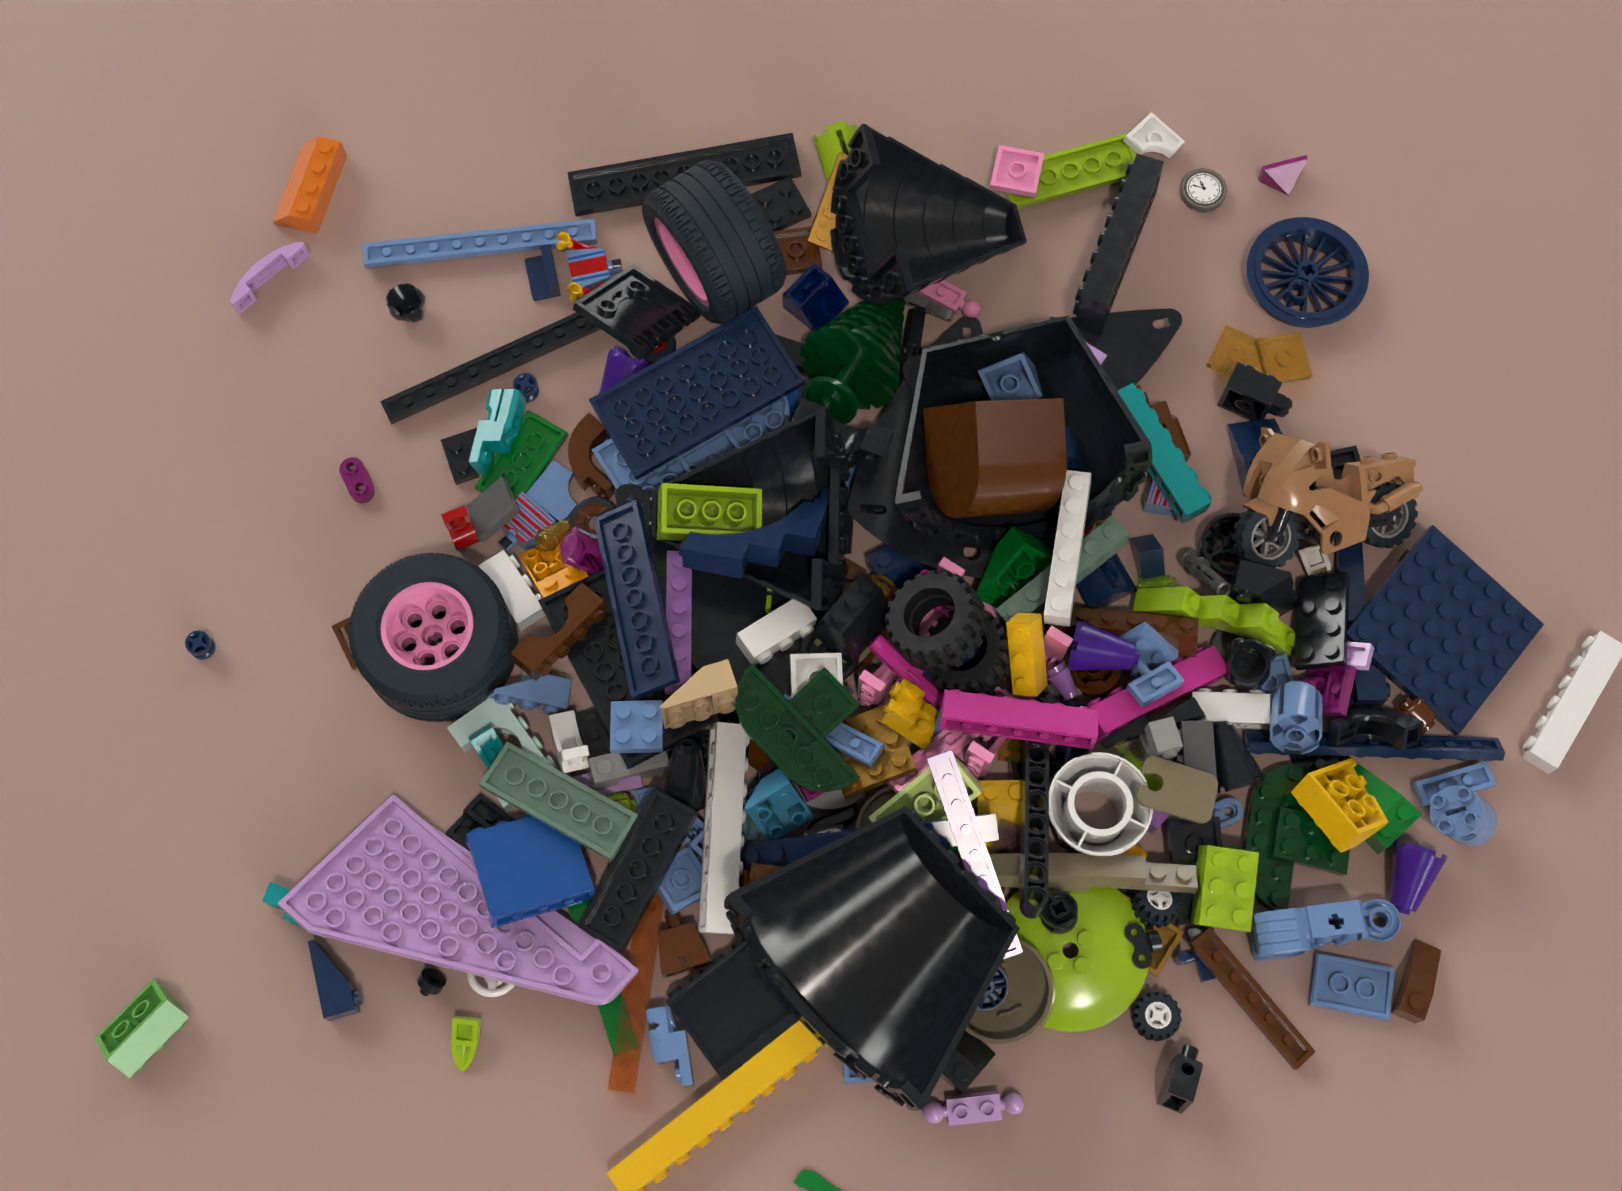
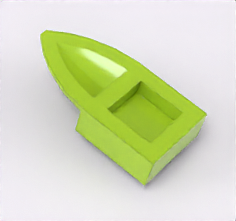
M464 1016L452 1018L451 1053L460 1072H464L469 1067L475 1056L476 1048L480 1045L481 1018Z

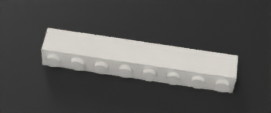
M716 722L709 729L698 933L734 934L730 926L731 923L726 916L728 910L724 908V900L731 892L740 888L739 877L743 872L740 851L744 847V836L741 835L742 824H744L746 812L743 809V799L747 794L744 774L748 769V758L745 757L750 738L741 727V724Z

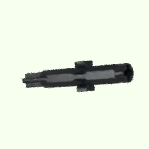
M913 308L909 310L904 346L901 345L898 387L905 379L902 370L905 361L913 356L922 354L923 349H925L921 348L926 312L922 309Z

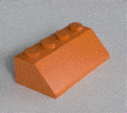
M318 136L303 143L274 217V224L318 234L347 157L341 141Z

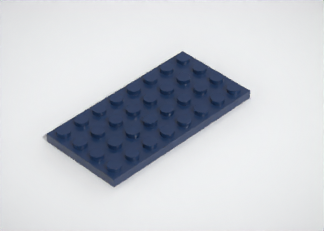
M755 306L589 399V402L633 476L638 480L806 384L758 307Z

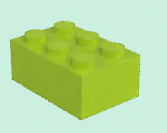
M1200 845L1198 847L1196 866L1198 890L1197 893H1193L1190 924L1251 932L1259 858L1258 852L1210 845Z

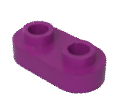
M354 457L345 459L340 464L339 472L350 496L357 503L369 502L375 494V489L363 463ZM350 466H355L354 470L348 471ZM364 486L362 491H357L358 487Z

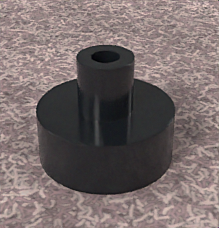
M432 968L424 969L417 979L418 986L421 988L420 993L423 996L439 994L446 984L443 974Z

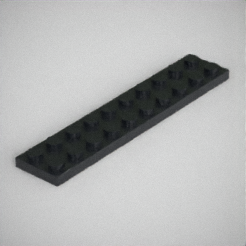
M793 133L567 172L575 216L643 205L644 199L649 192L704 160L723 163L740 179L745 187L780 181L790 176L791 178L802 177Z

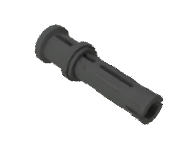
M1189 548L1181 553L1179 564L1182 568L1189 570L1192 577L1203 580L1218 595H1228L1231 592V584L1210 567V562L1206 558L1200 557L1196 549Z

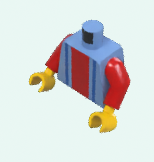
M560 232L556 236L557 240H561L556 244L557 249L564 250L566 247L568 249L566 255L572 283L569 284L566 292H572L569 296L571 301L574 302L610 279V275L623 271L620 258L606 261L604 249L573 240L566 232Z

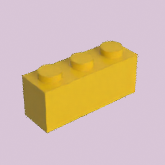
M1016 613L1006 623L1013 695L1037 697L1048 686L1042 615L1036 613Z

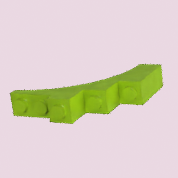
M1187 586L1137 589L1132 612L1199 618V626L1226 631L1248 639H1259L1261 643L1271 645L1280 654H1287V656H1293L1296 631L1280 621L1279 612L1266 603L1240 605L1227 595L1200 596Z

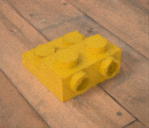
M904 678L900 683L897 681L889 691L891 698L883 708L885 715L882 723L925 750L931 742L939 710L923 700L925 694L923 690Z

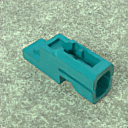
M492 389L489 391L485 407L489 412L488 419L479 420L469 458V463L478 474H487L493 459L492 453H510L513 438L519 432L526 399L520 390L505 389L503 391V389Z

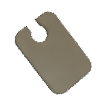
M1156 756L1148 757L1143 762L1141 773L1158 776L1161 779L1162 786L1159 791H1152L1147 786L1139 784L1136 799L1140 805L1198 824L1207 823L1211 819L1218 789V781L1214 775Z

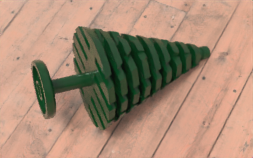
M904 298L889 304H874L862 300L809 334L804 340L806 343L801 346L800 355L806 360L801 362L810 379L803 388L802 398L827 407L834 418L843 424L850 423L855 418L858 409L870 410L871 404L877 409L885 406V402L888 404L892 401L894 394H897L899 385L904 322L903 311L905 308Z

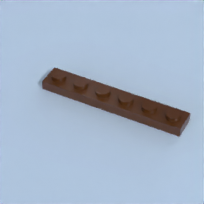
M1211 927L1206 928L1188 944L1293 1070L1299 1069L1316 1052Z

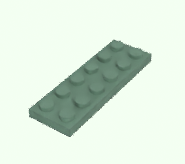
M506 742L479 783L482 789L611 862L638 817V814L509 742Z

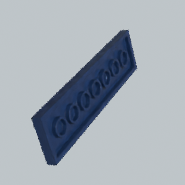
M635 499L594 518L630 697L638 700L680 682L642 506Z

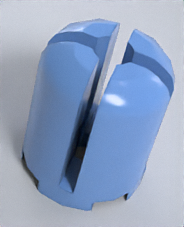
M1295 680L1286 682L1284 686H1279L1271 697L1270 740L1282 752H1284V749L1300 751V754L1312 752L1319 747V741L1322 738L1323 697L1308 682Z

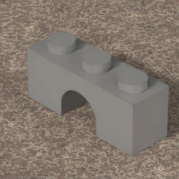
M1174 717L1149 722L1144 729L1145 735H1141L1136 741L1142 761L1144 762L1148 757L1156 756L1173 762L1174 757L1177 756V753L1183 747Z
M664 751L627 770L619 753H610L588 758L589 768L586 769L591 788L598 790L615 786L619 781L633 776H641L642 779L665 774L669 761L667 753Z

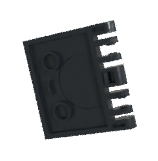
M633 264L575 301L573 306L574 311L628 347L630 353L638 359L644 358L655 349V346L659 347L662 343L674 337L684 328L683 325L689 326L701 317L693 304Z

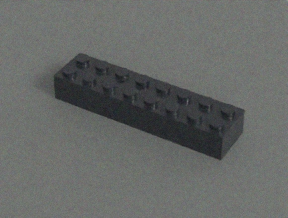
M1137 154L1134 162H1129L1125 174L1128 177L1121 181L1118 191L1121 194L1118 197L1116 196L1113 201L1112 214H1108L1104 228L1107 229L1100 233L1097 243L1098 249L1092 253L1091 266L1086 268L1083 286H1079L1075 300H1077L1073 309V314L1076 315L1075 325L1102 333L1156 196L1164 161Z

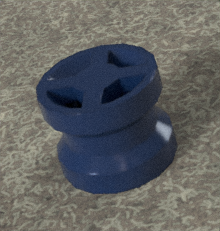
M523 373L514 379L513 387L516 390H520L526 399V403L537 399L539 388L533 375Z
M193 631L186 637L185 647L195 658L205 660L214 654L216 649L215 642L204 631Z

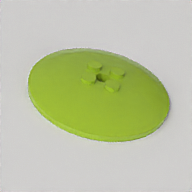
M1091 887L1090 892L1062 891L1070 894L1076 900L1078 920L1071 931L1064 934H1055L1043 926L1041 916L1036 919H1030L1021 913L1019 889L1006 903L1008 911L1016 919L1015 924L1020 928L1017 933L1018 939L1031 945L1043 956L1052 971L1055 982L1054 1006L1049 1019L1043 1027L1064 1032H1081L1101 1027L1119 1017L1129 1008L1140 993L1148 972V967L1139 969L1133 965L1132 954L1134 947L1124 936L1125 927L1130 923L1140 924L1144 929V933H1146L1144 924L1140 922L1142 919L1140 917L1136 918L1134 915L1136 910H1132V903L1117 888ZM1048 890V894L1060 890ZM1029 899L1031 904L1039 905L1036 900ZM1132 929L1131 935L1136 937L1138 934L1137 930ZM1067 943L1076 945L1078 948L1077 956L1067 958L1063 954V946ZM1140 955L1139 961L1144 963L1145 957Z

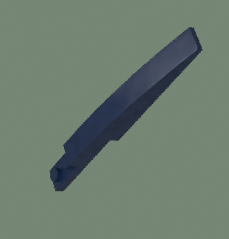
M997 813L975 815L984 842L1000 840ZM948 818L921 822L927 830L930 829L939 836L943 847L957 846ZM861 828L744 842V847L740 851V861L743 863V869L788 865Z

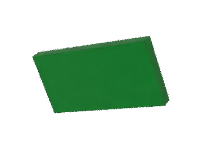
M527 410L522 417L518 435L513 438L510 453H498L489 465L487 474L482 475L475 485V489L483 493L499 478L503 477L508 480L515 500L522 491L526 494L543 474L568 438V432Z

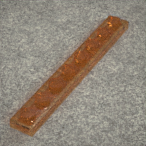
M657 892L632 936L628 961L638 969V974L623 991L608 1084L609 1091L635 1094L647 1020L646 1010L649 1008L658 950V932L661 931L664 903Z

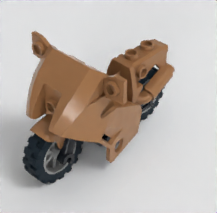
M1261 428V436L1259 438L1261 449L1249 468L1242 492L1243 496L1252 500L1242 505L1243 508L1248 510L1239 515L1240 519L1234 525L1235 533H1232V540L1235 541L1233 547L1239 553L1237 556L1241 560L1276 568L1277 566H1284L1287 560H1291L1294 557V551L1299 548L1298 539L1320 545L1321 553L1330 554L1359 542H1364L1378 548H1393V545L1398 546L1402 544V540L1407 539L1411 535V529H1414L1416 526V522H1414L1415 517L1418 518V511L1415 508L1417 502L1414 498L1418 497L1419 493L1423 491L1422 484L1414 481L1415 459L1397 456L1396 452L1381 453V458L1376 459L1375 456L1359 457V462L1345 463L1342 478L1337 480L1334 478L1331 467L1330 442L1319 441L1315 445L1299 438L1274 433L1271 428ZM1338 531L1340 534L1339 542L1332 546L1331 543L1335 539V532ZM1262 543L1260 554L1255 548ZM1269 544L1273 547L1270 551H1268Z

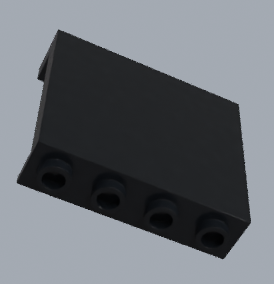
M744 938L735 942L731 946L733 950L726 956L722 953L710 962L712 966L705 972L701 969L689 978L690 983L685 987L678 986L668 994L669 999L665 1001L722 1081L799 1021L775 993L777 989L770 980L768 982L765 981L758 968L747 956L746 949L749 945Z

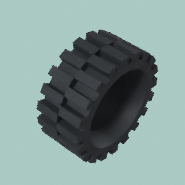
M954 609L948 611L949 618L944 619L940 616L937 619L939 625L936 628L932 625L930 626L928 632L931 636L941 633L948 627L953 619ZM985 610L988 621L985 623L987 626L985 635L987 638V651L979 664L965 671L949 670L942 672L940 668H938L937 672L927 671V675L942 692L944 690L958 689L967 693H986L990 696L997 695L994 691L995 688L999 686L1003 690L1007 686L1003 681L1005 677L1011 679L1007 631L1000 621L987 610Z

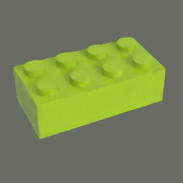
M662 483L658 490L657 540L686 541L689 532L733 534L762 527V489Z

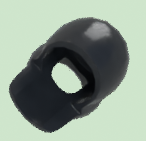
M1234 639L1230 645L1231 654L1226 663L1228 679L1236 688L1251 691L1258 689L1270 676L1271 663L1276 657V650L1271 645L1261 643L1259 639Z

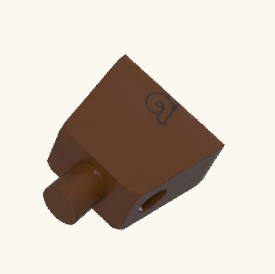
M680 912L673 915H665L668 929L658 932L660 967L663 978L711 965L710 957L694 923L683 925Z

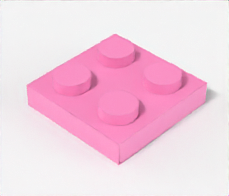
M999 145L990 190L1035 198L1044 153Z

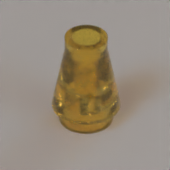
M561 519L559 522L539 530L535 536L537 546L545 552L555 550L567 533L571 531V526L566 520Z

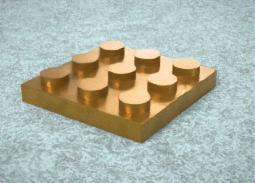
M885 704L842 721L844 724L883 743L885 747L872 768L835 750L860 776L855 782L841 789L845 800L918 771L905 737L882 723L885 715L883 711Z

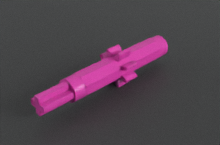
M878 634L869 643L868 648L898 676L897 681L899 683L905 678L912 684H915L925 692L923 700L940 710L944 692L923 674L924 670L909 664L881 634Z

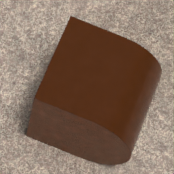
M1063 398L975 401L923 408L928 483L936 505L945 515L951 518L1036 513L1045 512L1057 503L1064 488L1067 472Z

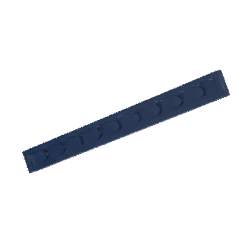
M1244 731L1243 739L1251 753L1258 755L1264 753L1280 755L1300 754V751L1284 749V752L1276 748L1270 740V731ZM1322 733L1319 747L1312 752L1302 754L1306 756L1431 758L1434 760L1457 759L1460 761L1483 760L1490 762L1493 760L1503 761L1505 751L1498 738L1420 736L1418 745L1405 750H1400L1391 744L1376 739H1356L1335 747L1328 743L1329 733Z

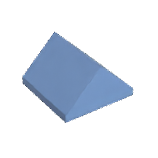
M1024 352L978 370L991 401L1028 400L1043 396L1035 365Z

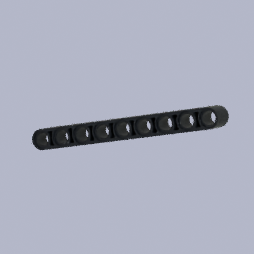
M1038 698L1033 699V700H1037V701L1042 702V703H1046V702H1045L1044 700H1042V699H1038ZM1022 740L1020 911L1025 917L1036 919L1041 916L1048 902L1049 744ZM1031 758H1037L1039 761H1034ZM1030 780L1037 781L1039 784H1033ZM1031 803L1036 804V805L1039 806V808H1035V807L1031 806L1030 804H1031ZM1030 827H1035L1040 832H1035L1031 830ZM1029 851H1036L1039 856H1034ZM1029 875H1035L1039 880H1033ZM1029 899L1036 900L1039 905L1031 904Z

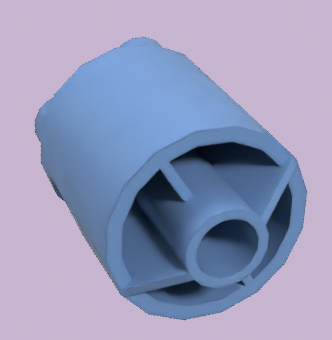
M1460 785L1448 786L1431 797L1430 819L1434 827L1455 842L1465 846H1479L1487 842L1495 833L1497 814L1493 806L1468 787Z

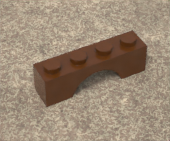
M581 583L565 599L568 619L559 632L548 637L528 635L511 652L514 663L535 681L541 676H546L551 671L552 665L559 658H564L569 653L570 647L576 641H581L594 623L597 624L604 618L606 614L604 600L585 584Z

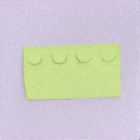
M955 758L971 802L985 788L972 772ZM930 767L868 818L872 823L905 806L909 810H914L922 821L947 818Z

